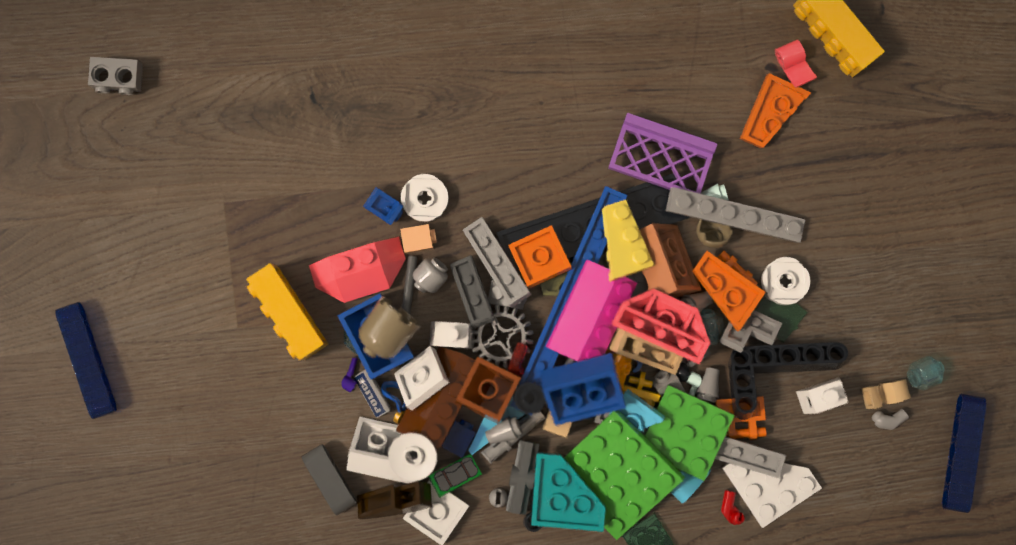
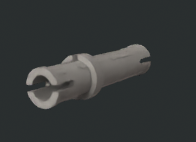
M540 411L532 415L527 414L519 421L523 434L519 435L518 439L494 443L481 453L492 464L505 451L509 452L512 449L511 446L546 418Z

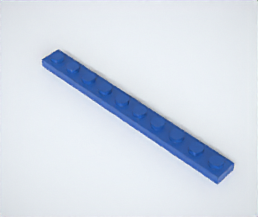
M605 186L572 261V269L568 271L519 385L529 381L535 382L542 387L541 371L553 368L559 353L546 347L586 260L598 264L607 244V238L604 234L602 209L607 205L626 200V194ZM513 397L510 406L518 409Z

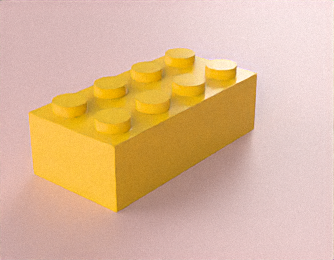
M797 0L793 5L795 7L794 12L798 18L808 23L812 35L822 40L825 44L826 52L831 57H836L840 62V69L846 75H850L853 78L885 52L843 0Z
M270 263L247 278L249 283L247 289L254 298L260 299L263 304L260 306V309L267 318L273 319L276 324L273 326L275 332L280 338L286 339L289 344L286 348L294 359L306 360L329 345L277 265Z

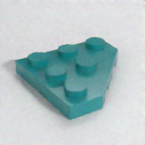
M537 452L531 525L604 532L606 506L561 454Z

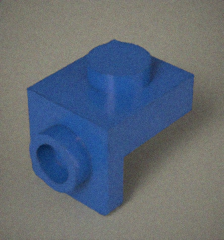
M375 187L363 205L365 209L389 225L399 220L404 206L377 187Z

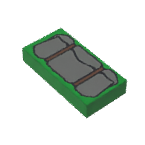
M470 453L432 473L428 478L440 498L480 477L482 473Z

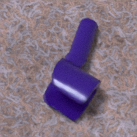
M353 357L349 370L341 382L342 388L348 392H352L357 384V381L351 378L358 361L357 358Z

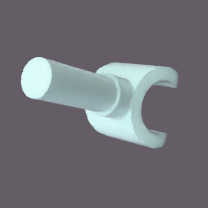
M694 371L690 372L686 383L692 385L689 394L695 396L697 388L702 382L701 376Z

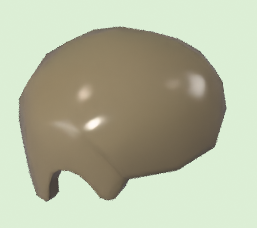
M699 219L696 233L703 245L709 248H720L727 245L733 230L729 226Z

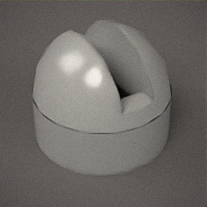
M495 488L490 492L489 501L492 506L500 508L507 503L508 494L504 489ZM497 492H501L500 504H496Z

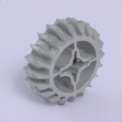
M495 305V319L497 317H506L513 320L517 325L510 329H504L499 325L497 319L490 322L494 329V334L484 342H482V331L485 325L478 327L477 331L472 330V334L477 335V339H472L471 342L478 343V347L473 348L472 351L475 353L481 350L482 354L478 357L483 359L486 356L488 357V362L491 363V360L496 361L495 365L498 367L499 362H503L504 369H507V361L511 360L512 364L516 366L515 357L518 356L522 361L525 359L520 354L522 350L530 353L531 350L525 347V344H533V340L526 339V335H532L533 330H525V327H528L531 323L530 321L524 324L521 322L525 317L524 313L519 318L515 316L518 311L517 308H514L512 314L508 313V306L504 307V312H500L499 305ZM496 325L502 333L513 331V333L508 335L509 338H506L508 340L506 342L507 349L501 341L490 343V341L495 339V336H498L496 335ZM521 331V344L513 353L509 339ZM496 344L500 345L507 356H494L486 348Z

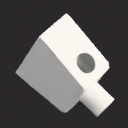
M431 322L429 346L474 348L475 343H472L471 340L475 339V334H472V330L475 329L472 328L471 324Z
M839 377L796 391L803 414H815L848 403Z

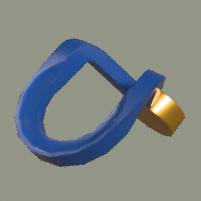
M386 381L381 386V393L396 403L398 412L395 414L393 421L399 425L407 407L405 402L402 406L401 401L386 390L389 387L399 389L398 383Z

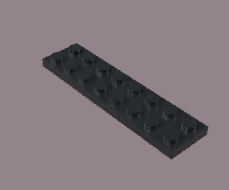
M674 173L662 177L664 181L669 183L676 180ZM646 182L619 191L627 195L626 201L639 230L652 223L674 224L691 218L666 211L670 190ZM600 198L496 232L500 245L518 274L521 275V272L510 251L509 244L552 225L567 258L575 257Z

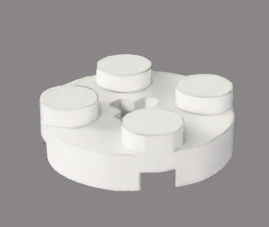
M416 175L405 184L401 192V203L404 205V210L410 217L420 222H430L441 217L448 205L447 189L433 175ZM423 192H427L428 196L432 197L431 201H427L426 205H423L422 201L418 200V196H422Z
M782 257L766 266L762 273L761 285L763 291L766 292L765 296L768 300L779 305H791L802 299L808 292L810 276L807 269L798 260ZM783 275H787V279L792 281L791 284L787 285V288L780 284V279L783 278Z

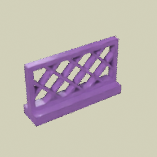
M627 113L608 169L668 190L675 187L691 192L695 191L686 189L683 180L694 176L698 184L695 193L701 194L717 143ZM625 132L634 134L638 143L627 147L623 139ZM650 141L657 142L661 150L650 155L645 144ZM641 146L646 157L635 162L630 151ZM675 148L680 150L684 158L673 163L667 151ZM624 153L627 154L632 163L626 167L615 164L617 157ZM664 154L669 165L658 170L652 158ZM696 156L706 159L704 167L695 171L690 159ZM649 161L654 172L645 175L640 172L637 165ZM686 161L691 173L680 177L675 166ZM671 168L676 180L669 183L663 180L660 173Z

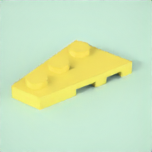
M623 200L605 206L602 209L604 234L608 245L606 254L610 265L609 282L654 266L627 201Z

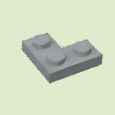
M753 310L740 331L737 332L729 322L720 343L741 353L750 336L773 345L782 323Z

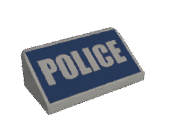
M366 370L354 377L376 418L391 411L392 408L386 397L381 393V388L375 378L371 380Z

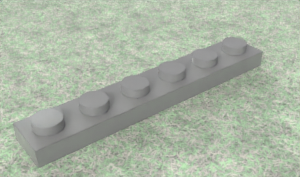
M675 187L670 188L666 208L667 212L796 243H801L805 219Z

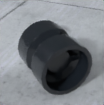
M528 381L522 383L514 393L515 405L525 414L537 413L545 405L546 398L543 389L535 382Z

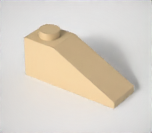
M618 327L608 346L610 350L617 354L676 375L683 359L678 354Z

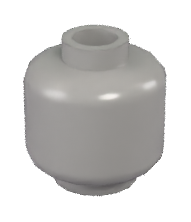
M435 257L424 259L413 272V278L416 281L414 286L422 293L426 291L436 293L448 279L447 267Z

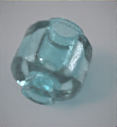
M714 309L702 310L700 316L710 341L709 346L716 345L725 332L723 317Z
M925 356L909 365L907 371L908 381L914 388L926 391L942 383L945 371L944 366L932 356Z

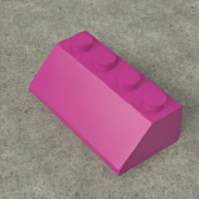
M586 260L546 347L576 362L604 355L617 328L612 325L621 303L631 298L637 283L627 277L609 282L610 269Z

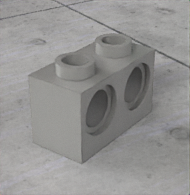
M90 57L88 85L95 89V92L109 94L110 90H118L119 94L133 95V91L141 92L143 64L133 59ZM108 71V78L105 81H100L99 75L101 72ZM131 72L132 79L128 83H123L124 74Z

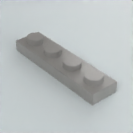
M483 217L463 229L466 237L511 308L532 295Z

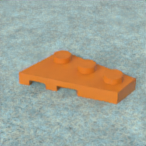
M770 73L767 74L740 139L756 147L764 148L782 127V124L798 109L797 107L811 92L800 87L795 88L792 83Z
M709 251L703 254L692 270L736 331H740L766 292Z

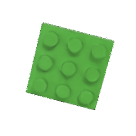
M668 384L657 407V411L663 414L665 418L661 423L649 426L645 437L675 468L705 481L735 415Z

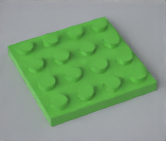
M619 410L611 412L564 457L606 506L604 528L616 540L685 478Z

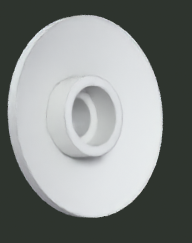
M406 433L393 441L389 448L388 460L390 467L396 475L405 480L417 481L427 477L433 471L437 461V453L434 445L427 437L418 433ZM410 451H416L418 453V457H411Z

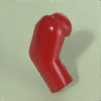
M725 490L721 512L729 523L740 525L744 522L745 517L734 505L736 492Z

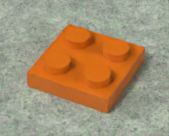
M552 225L508 245L528 289L572 269Z

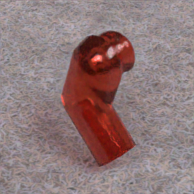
M522 343L516 344L507 368L508 372L520 378L524 374V368L521 365L528 349L527 345Z

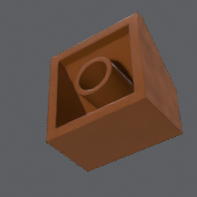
M477 356L456 401L498 424L521 378Z

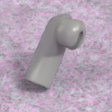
M900 409L892 416L884 415L882 411H877L872 415L875 425L878 428L893 430L909 419V416L903 409Z

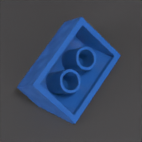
M381 293L338 315L371 380L415 358L408 342L392 358H381L378 355L373 358L363 350L365 345L360 340L359 329L380 298L384 297Z
M612 353L541 371L542 389L555 426L626 408Z

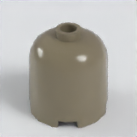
M386 297L380 298L359 329L360 340L365 345L363 350L373 358L377 355L381 358L395 357L421 327V325L417 324V320L402 307L397 311L390 306L392 301Z

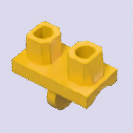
M642 371L639 377L630 376L628 382L636 384V387L624 384L623 394L629 389L654 408L655 402H659L660 395L642 389L643 386L652 388L653 381L645 380L646 372Z

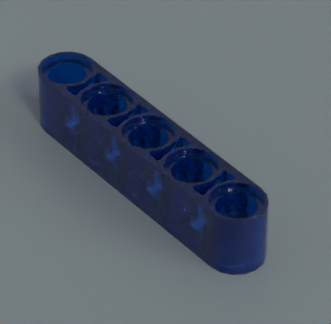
M78 301L56 309V318L90 417L96 419L116 412L117 405L82 304Z
M962 393L958 396L942 497V507L945 510L969 513L971 509L987 403L985 397Z

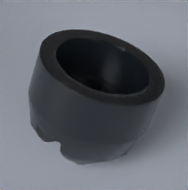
M532 512L527 513L523 519L524 527L531 532L539 531L542 526L534 527L531 525L528 518H532Z

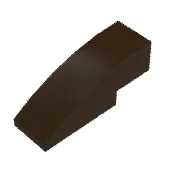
M415 481L402 486L390 485L357 495L358 519L388 517L431 508V484Z

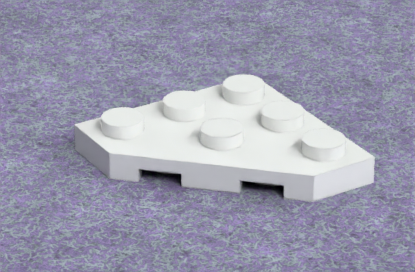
M730 463L721 467L762 528L822 489L809 468L784 463L780 478Z

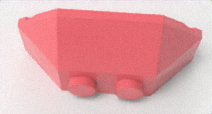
M399 237L329 256L309 265L315 288L347 303L390 289L406 257Z
M655 288L623 301L612 322V325L697 364H700L710 344L698 308Z

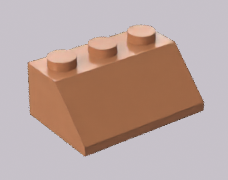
M652 223L639 230L654 263V266L641 271L646 278L648 291L655 288L674 298H679L701 290L698 279L692 272L693 266L677 225Z

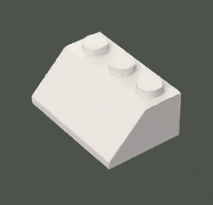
M359 417L349 450L347 471L407 484L415 482L405 480L396 475L389 464V448L393 441L402 435L396 432L398 425ZM410 451V456L413 458H417L418 453L416 451Z

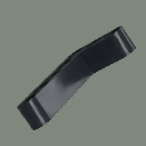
M839 342L745 346L742 353L733 350L728 361L734 415L740 420H747L754 414L757 407L754 374L837 370L842 367L848 357L847 347ZM830 353H837L841 359H833ZM806 354L815 355L817 360H809ZM766 356L770 362L763 363L758 357ZM782 356H791L793 358V362L785 361ZM742 357L746 363L738 364L734 358ZM737 380H745L748 386H739ZM745 402L749 404L751 409L743 410L740 408L739 403Z

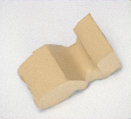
M906 379L861 388L866 409H876L882 407V404L899 403L911 398Z

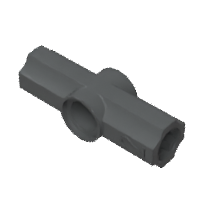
M519 440L515 465L513 464L509 481L510 491L506 504V511L526 515L530 490H533L535 480V464L539 443Z

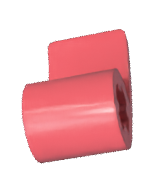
M794 40L775 49L780 66L795 88L817 78L805 61L806 54L799 40Z

